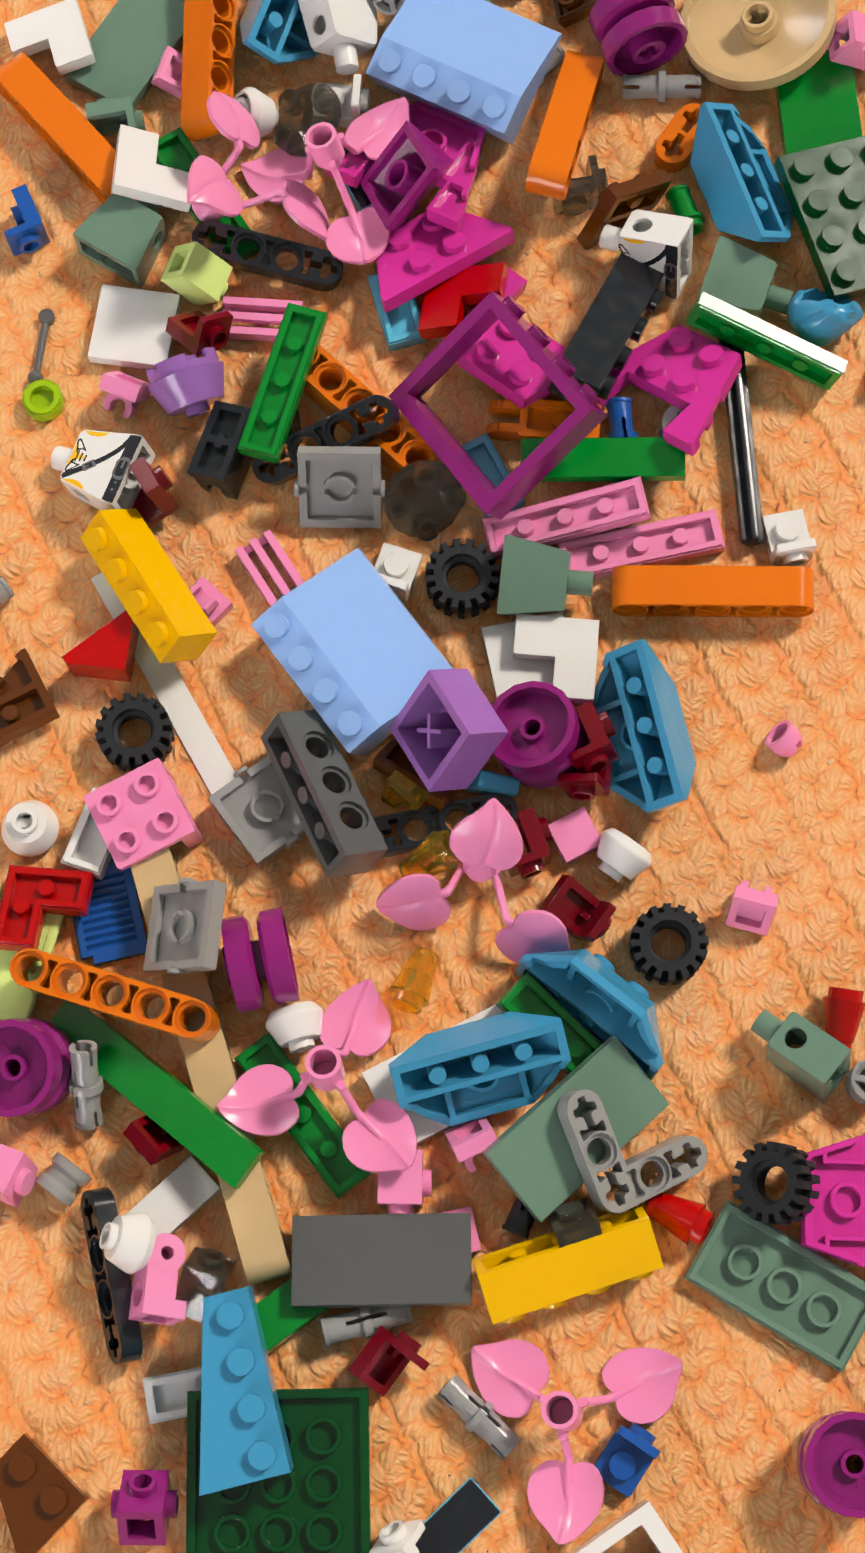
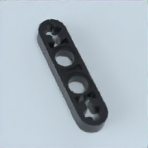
M211 220L200 222L192 232V242L197 241L203 246L204 240L202 239H206L208 233L214 234L217 243H213L211 249H207L234 269L326 292L334 290L342 280V261L337 260L329 251ZM227 237L233 238L230 255L225 254ZM244 242H251L259 248L260 253L253 260H245L238 255V246ZM290 252L296 256L298 264L292 270H283L276 264V257L280 253ZM305 257L310 258L307 275L301 274L304 269ZM323 263L331 265L330 271L332 273L328 275L327 279L320 278V271L317 270L322 268Z
M381 395L369 396L287 436L280 460L290 457L293 463L284 462L275 468L276 475L266 472L265 468L270 465L269 461L253 458V473L263 483L280 485L298 477L297 451L298 446L304 439L313 438L317 446L360 447L395 429L400 417L399 408L394 401ZM377 405L387 409V413L382 416L384 421L382 424L374 420L361 424L360 420L356 417V414L363 419L374 416L376 414L375 406ZM347 420L352 425L353 433L350 440L341 444L334 437V429L339 422Z
M491 793L449 802L442 811L432 805L373 817L382 835L391 834L392 828L390 824L398 823L397 830L401 844L394 846L393 837L384 838L388 850L381 858L449 845L452 831L447 827L445 820L451 812L462 811L469 816L475 812L473 807L480 806L481 808L490 799L496 798L506 810L510 809L511 813L509 814L516 823L518 806L510 795ZM419 819L427 824L429 832L424 839L413 841L405 835L404 828L411 820Z
M108 1187L87 1190L83 1192L81 1197V1214L108 1354L111 1361L117 1365L137 1361L141 1358L143 1345L139 1321L128 1320L132 1293L130 1274L123 1272L105 1258L104 1249H101L99 1245L104 1225L107 1222L112 1223L114 1218L118 1216L115 1198Z

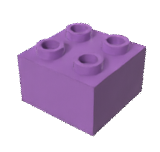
M467 668L428 670L390 726V730L429 792L467 789L508 733V730Z

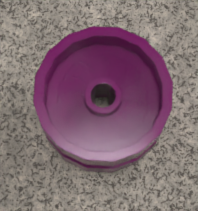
M597 0L590 11L589 23L595 38L602 45L601 52L610 71L619 76L623 74L641 75L653 71L669 62L681 51L687 42L688 31L681 15L675 9L674 0Z
M528 681L516 684L500 694L492 704V707L508 730V733L494 751V755L510 777L518 778L517 780H520V784L525 787L545 789L558 786V774L577 773L569 758V754L588 745L589 738L576 709L564 691L550 683Z
M281 907L259 912L256 920L259 937L257 940H254L250 923L243 915L222 919L223 960L230 987L232 986L239 1013L262 1008L264 1003L263 980H267L271 997L278 1005L300 1001L290 940Z
M37 1018L0 1021V1116L14 1117L48 1112L64 1102L69 1095L68 1081L72 1077L69 1046L72 1042L67 1033L54 1023Z
M837 1411L823 1415L806 1429L798 1445L796 1467L802 1486L814 1502L842 1516L865 1518V1413ZM850 1455H857V1458L853 1461L858 1465L855 1473L848 1471L846 1468V1460Z

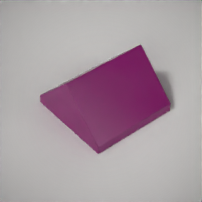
M406 120L360 180V184L385 228L393 231L410 219L454 163V160L416 126Z

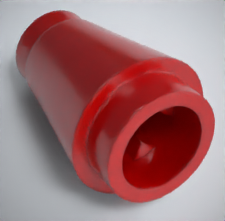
M829 986L828 997H823L825 1032L852 1049V1043H854L865 1010V1003H863L864 992Z
M660 1193L650 1198L645 1209L648 1216L652 1217L654 1221L686 1245L692 1242L700 1246L714 1218V1213L706 1210V1204L667 1193Z

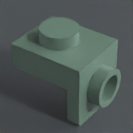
M131 95L118 98L105 97L98 99L96 102L84 103L87 120L102 136L118 134L121 124L146 131L142 110H134Z

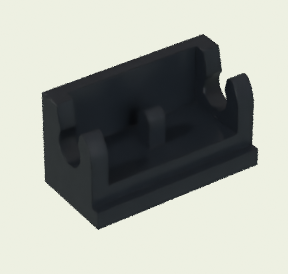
M215 400L187 471L204 490L210 492L212 486H216L221 489V492L227 498L237 500L253 457L239 454L238 445L251 408Z

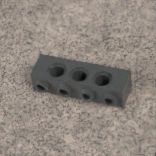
M315 709L278 713L260 738L327 879L369 872L388 848L367 807L366 800L362 796L349 766L339 750L332 731Z

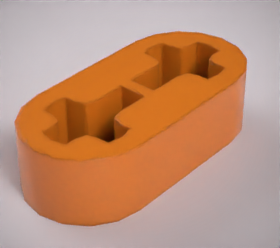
M689 103L682 106L658 138L655 145L654 161L659 169H664L667 173H676L683 170L691 160L697 125L695 124L686 133V123H691L694 119L698 120L701 104ZM677 143L680 144L678 154L674 153L671 157L665 155L666 151L670 152Z

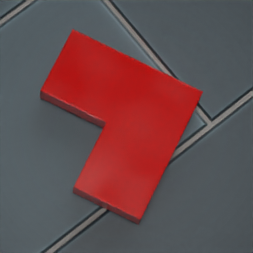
M505 262L470 266L427 290L424 295L418 327L421 338L447 337L463 320L465 306L479 304L491 291L504 297L508 276Z
M9 865L0 905V950L20 951L27 948L38 950L46 913L87 917L95 881L93 873Z

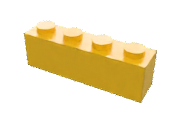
M136 508L99 510L80 539L160 664L197 660L218 633Z
M641 1204L625 1212H611L472 1259L492 1324L499 1322L514 1323L524 1318L526 1313L541 1308H559L565 1305L571 1298L583 1294H600L607 1291L613 1284L628 1279L632 1281L642 1280L652 1275L653 1271L664 1267L650 1219Z

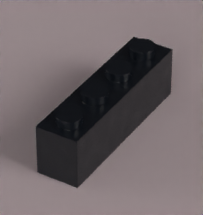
M622 253L563 354L575 367L576 372L572 376L581 386L584 383L588 384L597 393L596 396L605 401L608 399L617 378L612 376L616 369L624 370L633 349L628 347L632 340L639 343L649 320L645 319L647 312L655 314L665 293L659 290L664 273ZM551 381L548 391L567 400Z

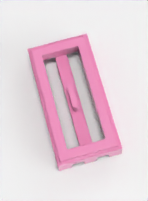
M223 296V311H228L233 315L232 322L255 323V325L260 326L280 325L287 304L292 303L303 306V302ZM231 326L229 339L275 342L279 329Z
M269 529L263 532L261 538L257 539L255 537L251 539L249 545L244 548L242 545L236 548L235 553L271 607L277 599L249 556L254 553L257 555L283 596L289 593L290 589L264 551V547H270L295 587H298L304 581Z

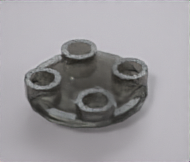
M317 83L299 87L297 90L289 88L282 92L278 99L280 107L279 122L275 126L274 143L291 156L306 157L305 147L307 144L305 142V135L310 127L317 123L327 122L332 124L337 132L342 114L341 102L336 92L327 84Z
M420 460L404 466L392 477L385 491L384 507L388 520L397 531L410 537H418L422 541H431L454 522L466 502V495L462 490L461 484L444 464L438 461Z

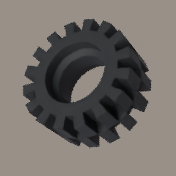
M460 538L453 539L452 546L448 547L447 543L444 542L440 545L438 553L434 550L430 555V563L427 562L425 568L427 595L429 600L433 599V606L437 610L442 607L444 615L451 617L454 612L458 613V619H465V613H471L473 618L479 615L481 608L484 611L490 608L491 600L495 601L498 594L500 570L499 564H496V557L493 552L487 553V546L480 543L476 547L474 546V540L467 538L466 544H460ZM460 565L473 568L479 577L477 585L467 592L453 590L446 580L452 568Z
M138 692L137 697H132L130 693L123 694L124 700L118 702L115 697L110 700L112 706L109 709L105 706L100 711L102 719L96 720L95 726L98 732L95 733L101 751L109 763L117 765L119 770L126 772L127 769L133 771L158 757L162 762L166 761L164 755L165 753H171L173 749L171 741L175 740V733L167 711L163 705H159L155 698L147 699L145 694ZM141 719L147 722L151 728L148 741L140 747L132 748L125 746L119 738L122 726L129 720Z
M663 903L662 907L657 908L655 905L649 908L646 914L642 913L633 927L628 945L630 946L629 956L631 960H634V968L637 972L642 971L645 974V979L650 982L653 979L659 981L658 985L666 986L667 983H673V985L681 984L682 980H689L694 976L706 958L707 946L709 944L708 936H705L706 927L703 922L699 923L697 921L698 915L696 913L684 911L685 906L678 904V907L675 908L671 907V903ZM672 929L682 936L685 950L679 958L664 960L654 953L652 938L658 931Z
M768 1141L767 1144L757 1143L753 1145L755 1150L747 1149L742 1154L747 1161H737L734 1167L741 1170L740 1177L732 1175V1183L740 1185L739 1190L733 1191L735 1199L743 1200L738 1205L742 1212L750 1213L749 1218L761 1221V1223L792 1225L791 1221L800 1222L804 1219L801 1212L811 1213L815 1207L808 1202L809 1199H818L820 1193L819 1191L812 1190V1184H820V1176L811 1174V1171L817 1169L814 1161L806 1160L809 1155L792 1145ZM779 1166L786 1172L788 1184L784 1196L777 1201H772L765 1192V1178L771 1168Z

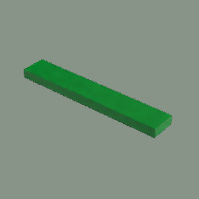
M64 1002L51 1022L67 1033L71 1042L76 1044L77 1051L76 1041L91 1040L97 1043L99 1075L231 1187L240 1189L265 1152L96 1011Z

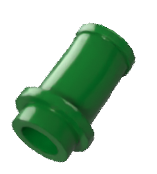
M681 184L668 190L665 198L670 205L673 215L694 219L693 237L700 234L704 229L705 217L701 212L697 211L690 194V188L685 184Z

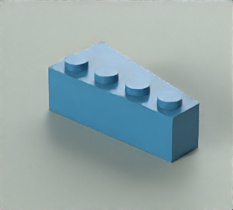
M252 1285L203 1298L199 1496L287 1474L294 1467Z

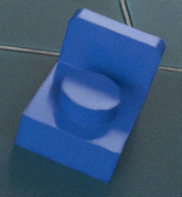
M24 184L11 190L17 205L10 207L18 226L4 231L14 256L22 253H33L40 249L42 245L50 242L28 188Z
M634 1422L629 1429L619 1424L594 1463L603 1481L630 1498L653 1459L656 1460L660 1453L658 1449L652 1446L656 1437Z

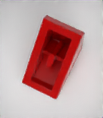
M125 610L63 655L62 659L73 676L131 682L139 629Z

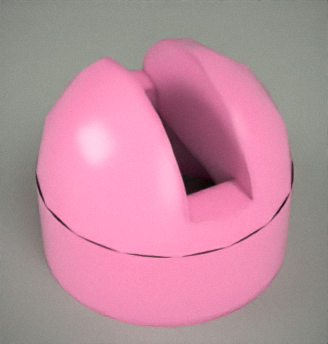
M789 720L778 723L772 728L765 739V744L778 756L787 758L794 756L803 743L801 733Z

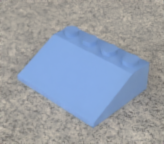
M406 0L383 33L366 70V74L376 85L414 102L421 101L485 128V133L513 145L561 40L562 34L485 0Z
M359 548L282 596L251 624L349 754L366 756L392 734L390 726L428 670L453 669Z

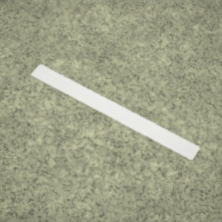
M101 572L91 578L112 618L114 619L123 613L126 609L103 573ZM139 631L135 659L160 704L167 711L174 729L212 795L235 779L233 777L235 772L174 663L160 664Z

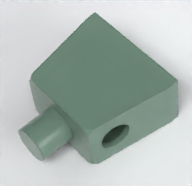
M112 194L73 233L79 253L142 288L167 236L163 217L157 213L162 206Z
M719 235L698 298L702 292H705L760 319L763 308L786 315L794 291L772 285L777 268V263L774 260Z
M505 535L497 614L509 616L566 611L568 594L592 597L594 572L570 570L572 554L569 551L512 535Z
M765 1009L751 1027V1031L768 1042L766 1045L767 1059L823 1104L850 1069L851 1049L796 1012L790 1013L783 1022ZM793 1044H797V1045H800V1046H802V1047L797 1048V1049H794V1048H790L789 1046H790V1045H793Z

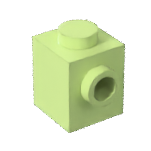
M195 241L175 246L160 281L194 305L199 306L218 302L224 296L228 289L227 280L233 267Z

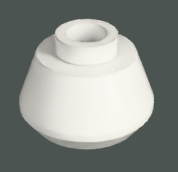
M245 87L235 95L234 99L250 113L256 122L260 138L270 135L279 122V110L275 106L273 99L254 87Z
M35 800L23 801L14 805L4 816L1 826L2 838L7 847L14 853L25 857L38 856L49 850L55 843L59 833V822L54 811L48 805Z
M615 828L602 832L596 857L602 860L598 868L605 874L620 882L623 876L631 880L651 866V853L636 841Z
M313 1001L290 1004L271 1012L265 1026L280 1048H289L291 1054L304 1052L314 1048V1040L321 1037L323 1009Z
M146 1213L119 1215L114 1218L112 1223L107 1222L102 1229L99 1241L100 1248L104 1249L105 1258L127 1274H134L142 1270L149 1262L156 1240L155 1223Z

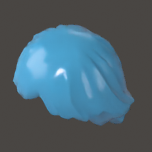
M817 287L798 291L791 298L786 311L788 322L794 332L801 339L816 346H826L835 342L857 324L864 315L863 309L857 302L850 299L834 302L827 298L825 292H820Z

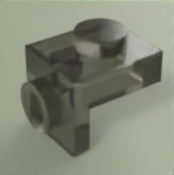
M596 155L587 157L585 177L571 179L565 200L552 198L554 215L566 214L574 216L582 214L586 210L595 209L600 201V193L608 186L605 168H598Z
M587 1197L562 1204L547 1217L551 1232L559 1248L602 1234L598 1217Z
M199 1247L193 1249L183 1266L176 1291V1300L187 1301L186 1318L203 1323V1298L225 1292L228 1279L236 1263L234 1259L225 1257L222 1252L216 1249H202Z

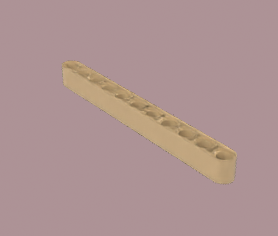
M172 846L130 867L148 930L154 886L179 884L178 881L181 878ZM208 971L186 972L185 975L177 974L176 976L161 974L165 989L197 998L213 1007L219 1014L221 1021L220 1029L217 1035L210 1041L199 1043L178 1038L194 1093L222 1116L217 1104L231 1090L238 1080V1075ZM203 1010L194 1011L190 1015L188 1028L191 1032L203 1027L206 1018ZM238 1129L240 1132H242L246 1137H248L252 1142H254L257 1145L255 1135L246 1133ZM262 1159L257 1163L240 1189L231 1187L218 1176L249 1285L253 1286L291 1274V1259Z

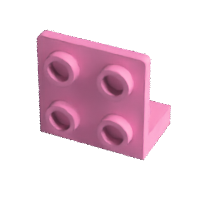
M159 757L84 796V801L117 868L121 871L181 840L189 849L204 841L169 770Z

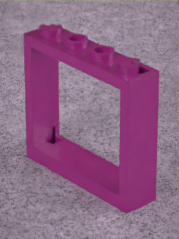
M491 291L389 395V398L396 403L399 410L486 515L502 519L607 415L597 405L600 402V399L596 396L597 393L586 383L581 386L572 376L576 372L575 367L562 354L558 353L555 356L547 345L551 340L546 333L536 324L530 327L522 316L526 313L525 309L517 304L510 295L504 298ZM499 319L572 404L575 410L518 467L495 487L423 400L422 396Z

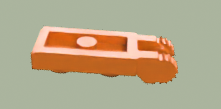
M508 399L492 400L488 406V412L491 415L504 418L520 416L519 424L490 423L486 426V433L493 440L502 441L518 439L517 442H521V438H547L575 408L570 402L539 399L521 409ZM600 423L585 438H599Z

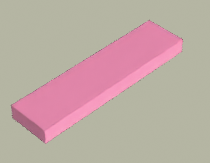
M640 476L509 511L502 519L492 516L482 519L489 553L493 552L497 560L503 557L505 535H512L550 546L649 520L651 516Z
M716 509L584 536L556 543V548L571 552L570 570L594 572L595 579L610 576L612 569L623 565H662L724 552L725 544Z

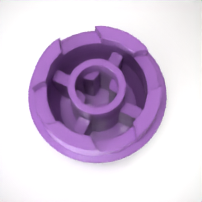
M214 347L203 348L201 350L203 357L197 358L195 354L186 356L185 353L156 363V370H146L150 382L147 389L168 416L186 414L187 418H193L209 412V406L214 404L215 400L220 401L224 398V362L219 361Z

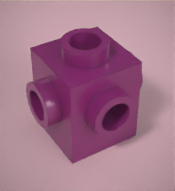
M123 1470L120 1489H113L111 1496V1517L117 1518L120 1545H166L170 1518H177L179 1508L178 1490H171L169 1470Z

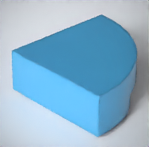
M482 769L465 791L482 795L501 793L516 796L518 795L520 780Z

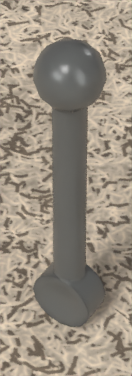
M43 309L38 315L41 322V330L33 370L28 374L29 383L43 379L41 367L49 326L55 322V315L51 309Z

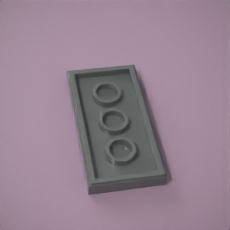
M471 1213L292 1216L291 1307L293 1309L472 1306Z

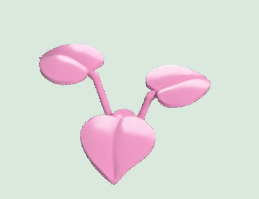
M214 90L207 99L208 114L218 131L229 140L234 141V150L222 168L213 159L203 155L198 156L192 162L187 181V203L192 204V209L196 216L202 222L206 220L218 222L224 216L236 217L246 208L274 198L284 199V209L299 226L325 241L328 238L327 231L330 227L326 210L318 196L300 182L290 181L286 185V190L279 188L242 202L239 192L231 181L227 179L226 174L242 152L244 145L250 149L258 147L260 134L253 117L238 101Z
M401 97L363 113L349 125L345 136L342 132L337 134L334 126L330 123H317L306 132L305 142L307 146L305 147V152L298 147H284L271 151L256 160L241 163L243 175L252 191L257 196L279 188L286 190V185L290 181H297L305 185L304 180H310L313 177L314 161L318 167L331 171L349 216L341 217L330 225L327 231L328 238L325 239L326 246L333 257L339 261L357 265L370 263L378 258L387 247L390 230L385 228L373 206L364 208L356 213L338 167L342 164L345 156L344 148L354 155H359L364 151L367 158L376 160L405 121L410 122L408 101L406 97ZM274 198L266 202L277 205L283 204L284 199Z
M496 798L490 799L479 810L462 819L453 828L450 834L449 845L453 854L460 861L457 862L456 871L445 888L441 889L438 880L432 875L411 874L390 884L377 898L376 907L379 912L394 922L417 931L432 930L444 924L449 918L451 905L445 897L452 894L464 873L476 882H484L492 878L502 920L507 925V927L497 932L495 941L498 949L504 956L515 963H519L525 954L571 950L565 925L552 913L544 910H527L518 914L515 920L509 914L500 878L501 870L510 869L520 861L523 854V840L515 821Z
M370 979L361 981L344 991L325 1010L320 1037L323 1045L314 1047L307 1054L305 1059L307 1072L301 1073V1081L296 1089L293 1090V1080L286 1070L273 1064H263L245 1072L235 1082L228 1094L217 1104L222 1116L236 1128L252 1135L271 1137L283 1134L297 1123L300 1111L294 1099L302 1096L308 1083H312L315 1088L321 1091L337 1089L357 1118V1120L347 1125L342 1138L343 1150L353 1165L363 1171L372 1173L405 1171L413 1166L417 1154L415 1129L404 1109L400 1108L393 1101L377 1099L363 1113L347 1089L345 1082H343L345 1069L341 1058H346L349 1052L359 1057L371 1056L384 1048L391 1036L392 1023L389 1012Z
M510 1339L473 1346L471 1351L473 1375L486 1402L490 1401L495 1406L493 1410L508 1418H521L530 1411L535 1399L542 1404L541 1414L546 1424L558 1431V1439L561 1442L564 1454V1463L558 1460H548L540 1464L531 1474L527 1488L529 1505L535 1517L546 1528L557 1544H567L582 1535L596 1519L604 1500V1483L598 1468L589 1462L573 1464V1454L568 1439V1432L575 1430L580 1425L583 1418V1409L590 1406L609 1404L616 1400L617 1410L620 1415L632 1423L649 1424L659 1420L669 1411L676 1396L683 1370V1364L679 1358L654 1348H631L621 1351L607 1362L602 1372L603 1381L612 1393L589 1398L581 1397L577 1400L565 1391H554L547 1396L539 1392L548 1383L550 1370L546 1356L534 1344L524 1340Z

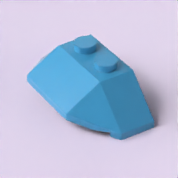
M298 0L248 1L239 23L242 42L245 46L274 65L313 59L317 56L318 52L310 47Z
M704 102L699 108L690 165L718 231L756 242H787L791 238L790 230L793 224L794 213L766 148L750 126L738 117L740 113L733 104Z
M639 639L606 653L602 664L604 668L595 687L593 705L598 714L607 712L617 733L610 737L619 759L612 762L610 789L636 804L647 813H653L688 800L696 760L675 683L644 639Z
M586 949L525 954L520 959L515 974L522 977L525 973H529L586 1030L603 1043L610 1036L617 1037L650 1080L654 1078L664 1064L655 1003L649 999V993L640 984L631 980L627 982L614 972L615 967L608 959L600 954L592 955Z
M509 1011L425 1034L388 1064L400 1108L407 1111L412 1110L426 1118L453 1126L535 1103L551 1085L560 1070L568 1065L571 1057L560 1017Z

